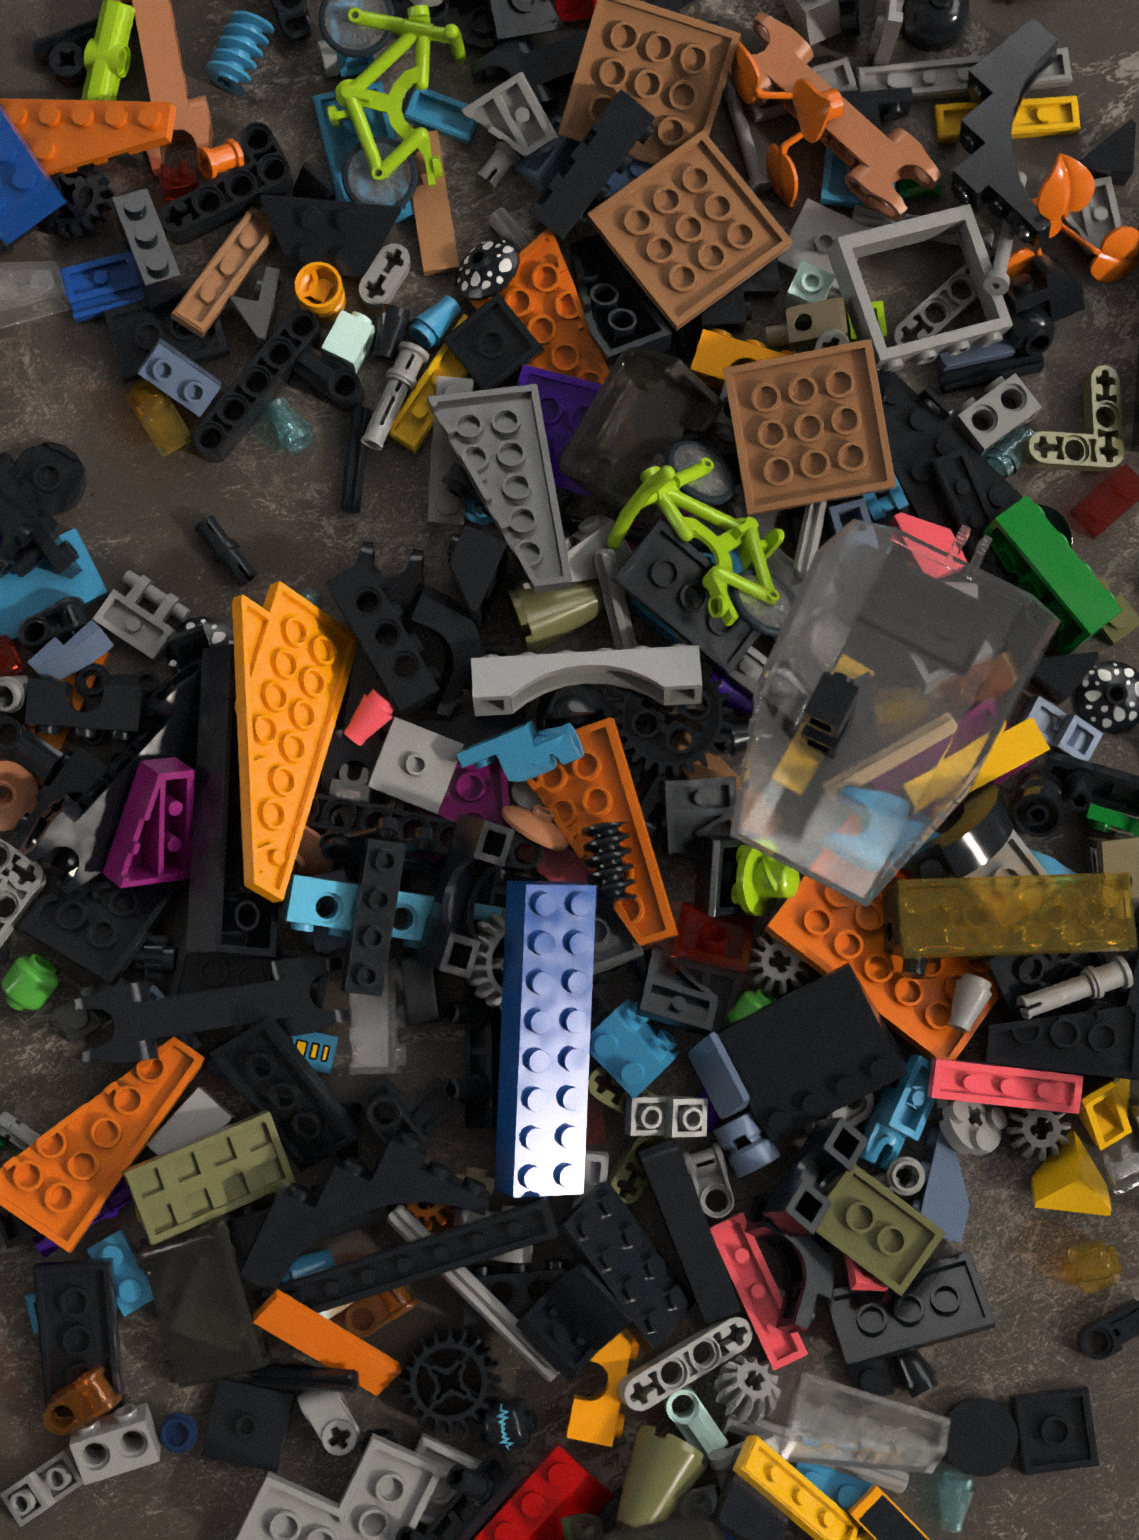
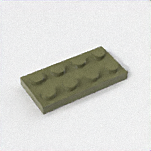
M264 1110L122 1170L147 1240L151 1245L277 1191L281 1182L290 1185L292 1182L296 1183L271 1113L268 1110Z

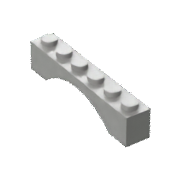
M679 643L670 647L651 648L649 646H637L632 649L621 650L599 648L595 651L586 652L562 650L551 654L525 652L516 656L488 654L481 658H471L472 698L475 716L513 714L526 703L547 692L580 684H610L629 688L651 697L664 706L702 703L699 645L689 646Z

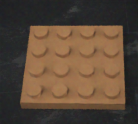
M597 0L559 126L558 135L581 142L622 88L656 116L652 121V124L657 127L644 145L637 141L629 152L634 159L655 165L702 130L709 136L741 33L640 0Z
M704 130L587 214L589 223L675 331L679 330L792 247L793 243L791 238Z
M871 339L723 368L745 502L749 516L897 488Z

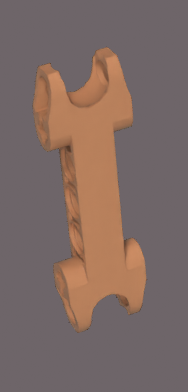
M114 0L126 5H133V8L136 9L134 15L151 102H171L177 108L171 143L146 150L154 176L165 175V154L170 146L178 142H188L197 149L203 146L209 149L213 148L214 130L206 95L189 98L171 0Z
M762 12L753 18L754 24L752 28L766 48L758 54H751L761 75L760 88L766 92H793L794 83L801 78L808 80L820 92L832 89L824 79L807 65L813 58V51L805 39L793 28ZM730 68L729 75L733 80L732 68ZM756 96L754 104L763 106L769 99H759ZM842 97L844 105L843 116L828 121L819 140L852 169L845 176V183L849 190L867 207L895 222H899L905 217V212L908 208L904 204V200L896 192L893 183L900 179H911L924 188L933 190L939 184L942 175L922 145L902 128H895L886 136ZM774 99L799 121L793 99Z

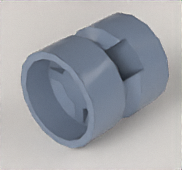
M752 1109L712 1130L721 1148L730 1151L728 1161L737 1178L748 1175L780 1157L775 1144L770 1141L768 1136L763 1135L764 1129ZM743 1135H746V1137L750 1140V1142L745 1145H742L740 1137Z

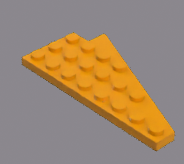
M281 581L270 584L263 608L243 594L234 597L232 601L236 686L234 708L237 713L244 886L273 903L283 901L354 663L358 643L356 636L350 629Z

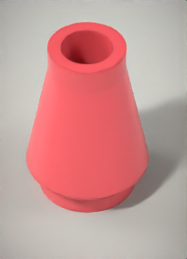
M372 689L368 695H363L348 727L343 733L357 745L362 746L370 736L394 717L392 713L397 707L381 693Z

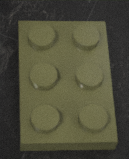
M856 1164L850 1172H844L840 1175L825 1196L832 1204L815 1231L900 1296L903 1295L946 1234L944 1230Z

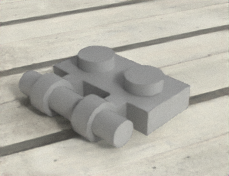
M128 570L122 578V583L131 588L127 596L125 597L113 589L92 619L156 662L169 644L167 637L176 634L175 629L165 622L171 616L184 622L190 615L191 610L180 603L181 599L170 593L167 595L153 585L154 581L147 576L142 575L140 577L131 570ZM143 598H147L159 606L153 615L138 605Z

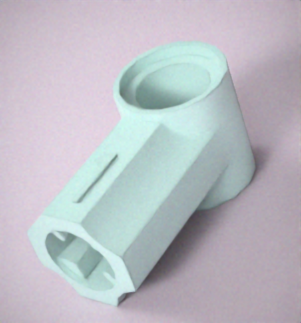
M689 1385L663 1400V1405L669 1418L675 1423L686 1441L704 1454L702 1460H708L707 1456L711 1451L724 1448L729 1443L699 1400L695 1391ZM687 1395L691 1398V1405L686 1411L677 1412L672 1409V1402L677 1396Z

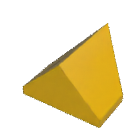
M1105 1077L1082 1091L1080 1112L1077 1115L1100 1151L1132 1132L1129 1123V1079Z
M1072 1127L1066 1134V1137L1069 1139L1068 1144L1059 1143L1057 1145L1060 1154L1057 1156L1050 1154L1031 1177L1030 1183L1034 1207L1110 1216L1112 1209L1107 1184Z

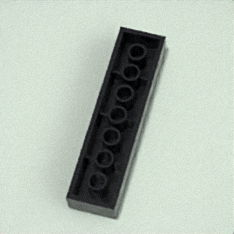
M228 644L202 649L186 953L240 958L276 957L278 902L273 903L244 886L237 713L234 708L236 701L234 645Z

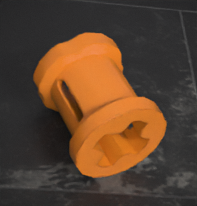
M230 138L225 140L223 145L209 149L203 146L198 148L197 162L202 175L207 180H212L216 178L218 173L231 169L235 170L243 166L244 155L239 143Z

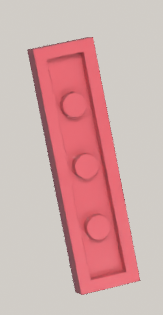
M932 1058L927 1096L937 1099L1079 1114L1084 1076L1072 1073Z
M740 1212L709 1228L721 1259L774 1371L808 1355V1352L798 1332L788 1334L776 1328L783 1298L755 1237L745 1232L747 1220L743 1212Z

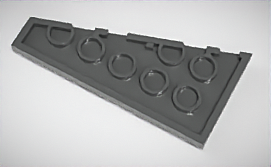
M537 384L427 396L429 409L503 540L507 542V547L533 593L571 589L572 578Z

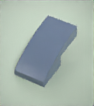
M91 619L64 645L54 637L27 663L41 679L58 681L87 667L109 651L114 644Z
M1039 695L1031 697L1017 723L1019 724L1033 717L1050 749L1085 761H1089L1104 734L1077 715L1065 713Z

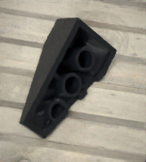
M596 234L571 243L569 250L589 336L605 360L610 364L635 374L668 362L672 332L634 278L601 236Z

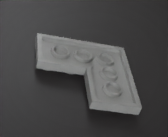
M373 1433L339 1503L268 1471L235 1540H395L397 1532L403 1526L407 1525L413 1529L416 1528L444 1471V1465Z

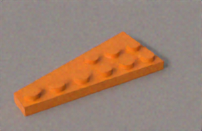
M0 98L1 105L51 179L62 172L65 175L76 172L77 167L93 163L96 166L106 163L108 158L128 152L130 155L170 144L177 110L171 102Z
M547 228L519 253L520 264L515 277L505 289L499 292L501 297L545 350L528 366L616 388L605 358L589 336L581 299L552 230ZM492 297L485 300L469 301L478 310ZM626 411L612 462L637 441Z
M172 1037L158 1048L159 1058L140 1061L136 1064V1067L117 1081L112 1082L103 1089L104 1091L88 1103H84L36 1139V1142L20 1154L4 1163L0 1168V1205L55 1244L71 1253L124 1178L122 1170L132 1167L202 1067L206 1058L176 1037Z

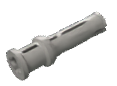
M402 341L399 343L398 357L393 367L387 369L385 374L387 385L367 429L361 437L360 441L373 450H382L385 439L397 417L407 392H411L416 388L418 372L422 364L426 363L430 355L425 349L411 342ZM408 361H409L410 364H409V366H408V368H407V370H406L405 367H406V365H407V363H408ZM389 402H390V403H391L390 408H389V410H388V412H387V414H386V416H385V418H384V421H383L382 425H380V421H381V419H382V417H383V415H384V413H385V411H386V408H387V406H388V404H389Z
M1118 955L1113 957L1110 963L1094 968L1090 965L1083 968L1077 977L1024 996H1018L1017 1005H1025L1019 1011L1023 1018L1028 1020L1033 1016L1085 997L1097 1000L1104 997L1105 992L1119 987L1123 989L1132 987V971L1127 961Z

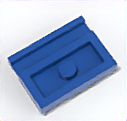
M131 251L61 269L76 323L104 316V311L146 300L139 283Z

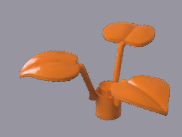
M739 40L731 68L735 88L742 100L747 104H752L756 101V96L759 99H793L794 107L797 111L801 131L782 143L780 148L776 144L769 145L765 159L766 172L770 176L773 190L791 208L795 206L793 203L797 197L798 176L793 161L787 155L788 149L803 137L810 143L817 142L827 122L843 116V100L837 89L832 88L820 92L812 83L804 78L796 80L793 92H766L760 88L761 75L752 55Z
M1058 153L1055 164L1042 184L1038 196L1031 199L1038 212L1051 223L1049 238L1054 237L1061 230L1088 251L1095 254L1096 256L1089 265V272L1095 279L1102 282H1114L1126 277L1139 264V231L1131 226H1120L1110 231L1102 240L1100 248H1098L1067 227L1061 221V218L1066 219L1069 212L1080 211L1088 205L1094 194L1095 181L1090 171L1082 163L1068 155ZM1023 247L1011 253L1006 273L1010 279L1018 274L1031 271L1029 258L1042 255L1041 248L1038 251L1034 248L1033 253L1030 248Z

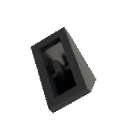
M1130 119L1079 161L1090 171L1094 179L1111 176L1113 185L1125 186L1134 169L1136 123Z
M1098 652L1024 659L1017 665L1018 674L1060 705L1069 698L1098 661Z

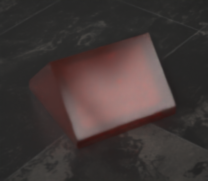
M682 901L676 926L678 935L674 936L669 958L673 957L742 973L743 975L747 973L755 918L739 914L718 917L707 916L694 909V904Z

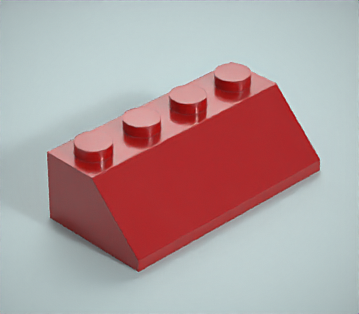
M557 1440L518 1482L471 1540H574L589 1521L609 1501L613 1493Z

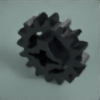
M93 163L77 167L76 172L66 175L62 172L52 178L66 203L41 221L55 235L59 233L65 239H69L72 233L79 239L82 238L84 229H88L92 233L96 232L94 223L96 221L105 223L106 219L102 215L103 211H110L113 208L106 200L114 196V192L108 187L111 183L110 180Z

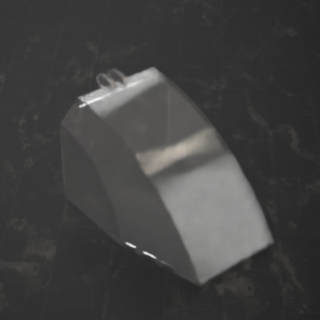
M852 519L816 551L755 686L753 696L755 703L752 717L749 719L747 731L749 738L746 754L742 760L741 769H743L740 789L737 791L730 836L865 907L874 900L902 866L966 798L1008 724L1061 622L1033 594L979 569L992 542V538L984 535L979 540L970 564L958 558L963 545L966 544L970 536L971 528L964 524L947 553L898 528ZM824 671L832 675L835 672L847 675L854 680V685L860 687L854 721L834 760L800 744L801 732L805 726V723L802 722L803 711Z

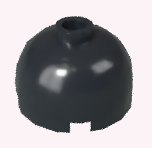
M904 0L902 12H904L903 22L900 31L908 42L911 40L914 44L919 45V49L923 51L941 52L951 48L965 32L970 19V1Z
M590 684L566 686L547 692L541 697L536 711L538 731L560 727L568 723L574 729L611 717L604 695L598 688Z

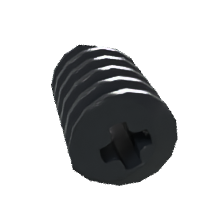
M628 822L594 824L581 831L583 836L593 838L592 841L583 845V850L595 855L584 862L585 866L596 869L595 872L586 876V881L598 884L596 898L600 900L599 902L637 898V894L626 892L625 888L636 883L635 879L624 876V872L634 868V864L622 861V857L632 853V848L624 847L620 844V842L631 837L630 833L619 831V827Z

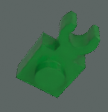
M1090 803V807L1086 811L1080 813L1079 818L1089 821L1087 827L1109 834L1112 828L1139 837V819Z

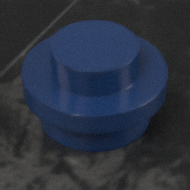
M178 1412L169 1415L164 1419L159 1429V1438L162 1445L174 1453H182L189 1450L198 1438L196 1421L186 1413Z

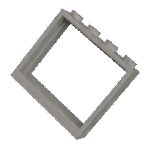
M970 204L840 236L835 239L827 250L858 341L872 340L877 371L883 370V372L890 371L892 373L903 368L905 363L913 361L916 362V365H923L935 360L939 354L948 352L949 356H956L968 351L970 346L980 343L982 347H989L994 342L1002 341V336L1013 326L1003 295H991L983 288L985 275L992 271V264ZM956 233L987 321L887 348L856 258Z

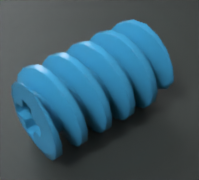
M234 11L230 15V23L224 27V36L219 38L218 48L213 50L211 55L212 61L207 63L205 71L208 77L220 88L233 95L241 96L245 94V89L238 82L249 84L251 81V77L244 70L254 72L257 69L256 63L250 57L262 59L263 52L257 46L267 47L269 44V40L262 33L272 35L275 29L270 22L256 14L247 11Z

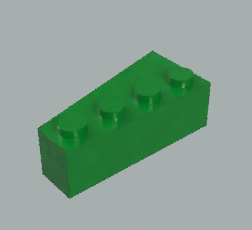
M1028 495L997 516L982 532L1007 572L1012 574L1016 572L1019 577V591L1026 602L1031 600L1037 605L1043 615L1038 620L1046 633L1053 631L1061 643L1056 648L1060 655L1072 653L1123 611L1117 604L1115 596L1101 585L1093 575L1091 567L1077 556L1069 546L1067 538L1053 527L1046 518L1043 509L1034 503Z

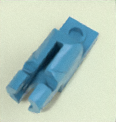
M531 720L468 746L456 755L462 768L474 764L475 769H479L495 762L496 758L494 755L496 754L509 781L521 782L554 770L557 766L556 757L562 764H568L582 758L584 750L578 734L570 723L560 727L540 730L538 735Z
M910 1055L906 1065L908 1074L900 1078L896 1088H882L873 1111L862 1128L865 1131L863 1135L869 1142L858 1160L867 1161L865 1165L887 1172L891 1163L897 1159L905 1139L919 1140L937 1098L927 1096L931 1062L920 1055Z

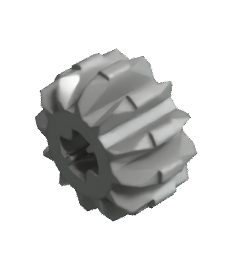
M770 934V945L765 938L759 936L756 938V943L762 949V952L754 948H750L747 951L749 956L758 959L757 962L746 964V970L759 969L760 972L752 978V983L757 984L764 978L767 979L764 991L770 993L776 982L780 995L786 994V981L792 988H799L800 983L794 974L801 977L808 976L809 971L799 967V963L805 962ZM774 952H778L780 958H786L787 965L781 967L782 973H778L776 967H770L769 960L775 958L772 954Z
M1019 1107L1017 1109L1021 1113L1020 1115L1008 1112L1007 1118L1016 1123L1015 1127H1006L1005 1133L1017 1135L1010 1142V1146L1016 1149L1023 1145L1022 1157L1030 1158L1034 1152L1038 1161H1044L1046 1150L1052 1156L1060 1154L1055 1142L1068 1144L1069 1139L1066 1136L1060 1135L1061 1129L1068 1130L1071 1128V1123L1059 1122V1119L1065 1115L1064 1112ZM1037 1118H1039L1038 1123H1044L1045 1131H1040L1039 1134L1031 1133V1125H1036Z
M740 1354L732 1362L729 1361L722 1366L714 1382L713 1389L718 1392L715 1403L726 1406L725 1416L734 1413L739 1424L748 1419L754 1425L763 1417L765 1418L773 1412L781 1390L775 1386L779 1376L771 1375L767 1372L769 1363L761 1366L757 1363L756 1356L746 1360Z

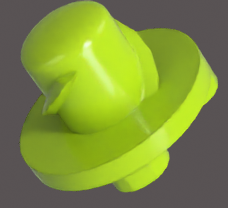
M753 841L748 845H741L736 853L738 864L736 882L731 889V898L734 904L740 905L748 915L764 916L772 909L777 898L789 899L795 895L800 882L798 869L793 863L780 862L772 844L766 841Z

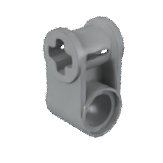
M712 1143V1148L689 1154L688 1151L682 1152L684 1164L704 1214L712 1218H722L728 1215L733 1209L734 1195L719 1143ZM713 1160L712 1164L699 1168L696 1166L699 1163ZM714 1189L720 1190L726 1197V1205L719 1212L711 1211L706 1205V1196Z
M306 1390L297 1396L302 1412L315 1429L324 1448L330 1454L343 1456L348 1454L357 1445L360 1439V1430L347 1407V1402L342 1392ZM336 1426L340 1431L347 1429L350 1432V1436L346 1439V1446L342 1441L337 1443L333 1441L332 1437L336 1434Z

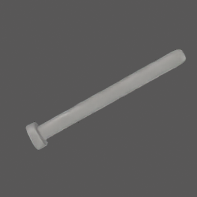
M728 74L723 94L750 178L746 184L754 194H760L769 190L772 187V182L769 175L763 174L739 94Z
M1018 172L1025 188L1027 177L1023 172ZM1004 219L992 271L985 275L983 282L984 290L994 296L1005 294L1010 285V277L1006 273L1015 233L1013 227Z

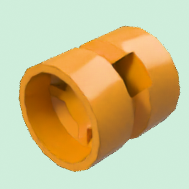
M312 262L302 267L294 283L300 308L313 312L319 324L333 322L337 319L340 311H344L346 306L341 276L337 269L324 262Z

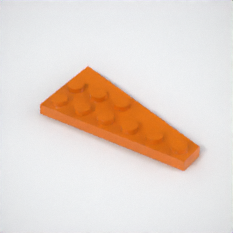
M610 717L577 728L575 731L581 741L584 756L568 764H562L556 757L557 766L554 770L527 780V783L537 793L546 808L554 813L553 821L583 862L595 854L583 850V845L592 841L593 838L583 836L581 834L582 829L600 823L628 822L620 826L619 831L630 833L631 837L620 842L621 846L632 848V853L622 857V861L634 864V868L624 872V876L635 879L636 883L625 888L626 892L637 894V898L612 901L611 903L639 946L676 936L678 932L615 720ZM587 867L591 873L596 871L595 868Z

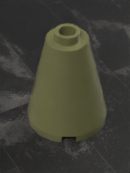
M598 579L572 582L571 589L533 593L531 588L524 589L516 584L505 587L509 608L514 606L512 608L513 620L526 652L539 654L606 612Z
M643 1424L639 1426L636 1432L616 1516V1523L621 1526L619 1533L629 1540H651L705 1472L709 1464V1460H702L704 1454L689 1443L670 1433H667L666 1437H657L654 1435L656 1427Z

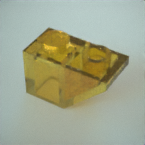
M144 380L137 383L129 393L124 395L162 458L193 440L191 433L167 394L149 381Z

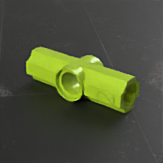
M114 0L102 1L95 38L90 39L85 48L84 65L87 75L81 100L116 101L120 79L127 75L131 63V52L128 42L136 10L132 6Z

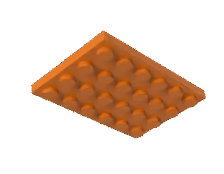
M851 814L836 834L857 838L860 834L861 823ZM823 850L799 882L795 895L792 898L786 899L764 928V931L822 976L849 962L883 1021L889 1028L931 1060L932 1058L956 1060L999 998L983 959L968 962L955 930L947 955L937 963L926 962L925 977L923 979H911L902 976L904 957L888 954L884 949L882 898L883 893L893 884L919 889L911 872L891 864L888 877H877L851 868L842 860ZM940 882L925 889L926 891L958 897ZM963 901L964 907L968 909L972 908L969 904ZM958 918L956 927L963 923L962 919ZM1005 932L1001 934L1002 937H1003V940H1005V939H1007L1008 937H1010V936H1009L1008 934H1006ZM963 973L979 976L992 984L989 990L992 996L972 1024L969 1033L959 1031L948 1025L956 980L961 979Z

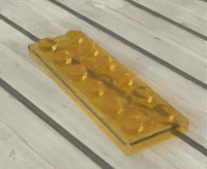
M1129 872L898 880L896 883L902 958L1134 951L1137 948Z

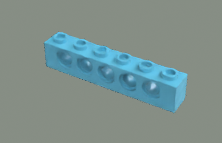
M291 874L285 893L281 919L291 922L290 929L313 932L314 925L329 927L328 935L349 938L358 884ZM399 891L396 909L404 908L408 919L403 927L398 929L393 927L392 937L402 938V946L419 949L435 896ZM323 896H329L334 904L333 911L326 917H320L316 912V903ZM475 903L473 919H476L479 923L482 921L489 924V914L494 912L501 915L502 909L505 908ZM499 942L496 945L494 952L497 950Z

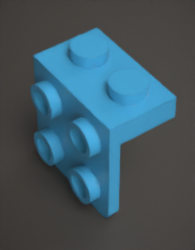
M627 999L590 1034V1054L635 1099L680 1054V1051L676 1047L678 1045L676 1039L670 1032L663 1028L660 1030L649 1018L636 1015L638 1001L633 1002Z

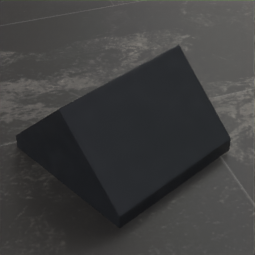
M705 834L699 838L694 909L712 917L744 912L740 905L733 903L731 898V889L736 882L738 866L736 853L741 845H748L753 841H757V837Z

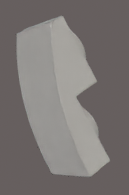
M627 1095L624 1134L629 1136L666 1135L672 1138L706 1137L708 1098L638 1095L633 1099L630 1095Z
M70 1446L0 1494V1497L20 1527L83 1484Z

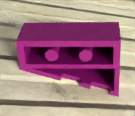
M176 757L140 761L102 873L119 888L190 879L194 769Z

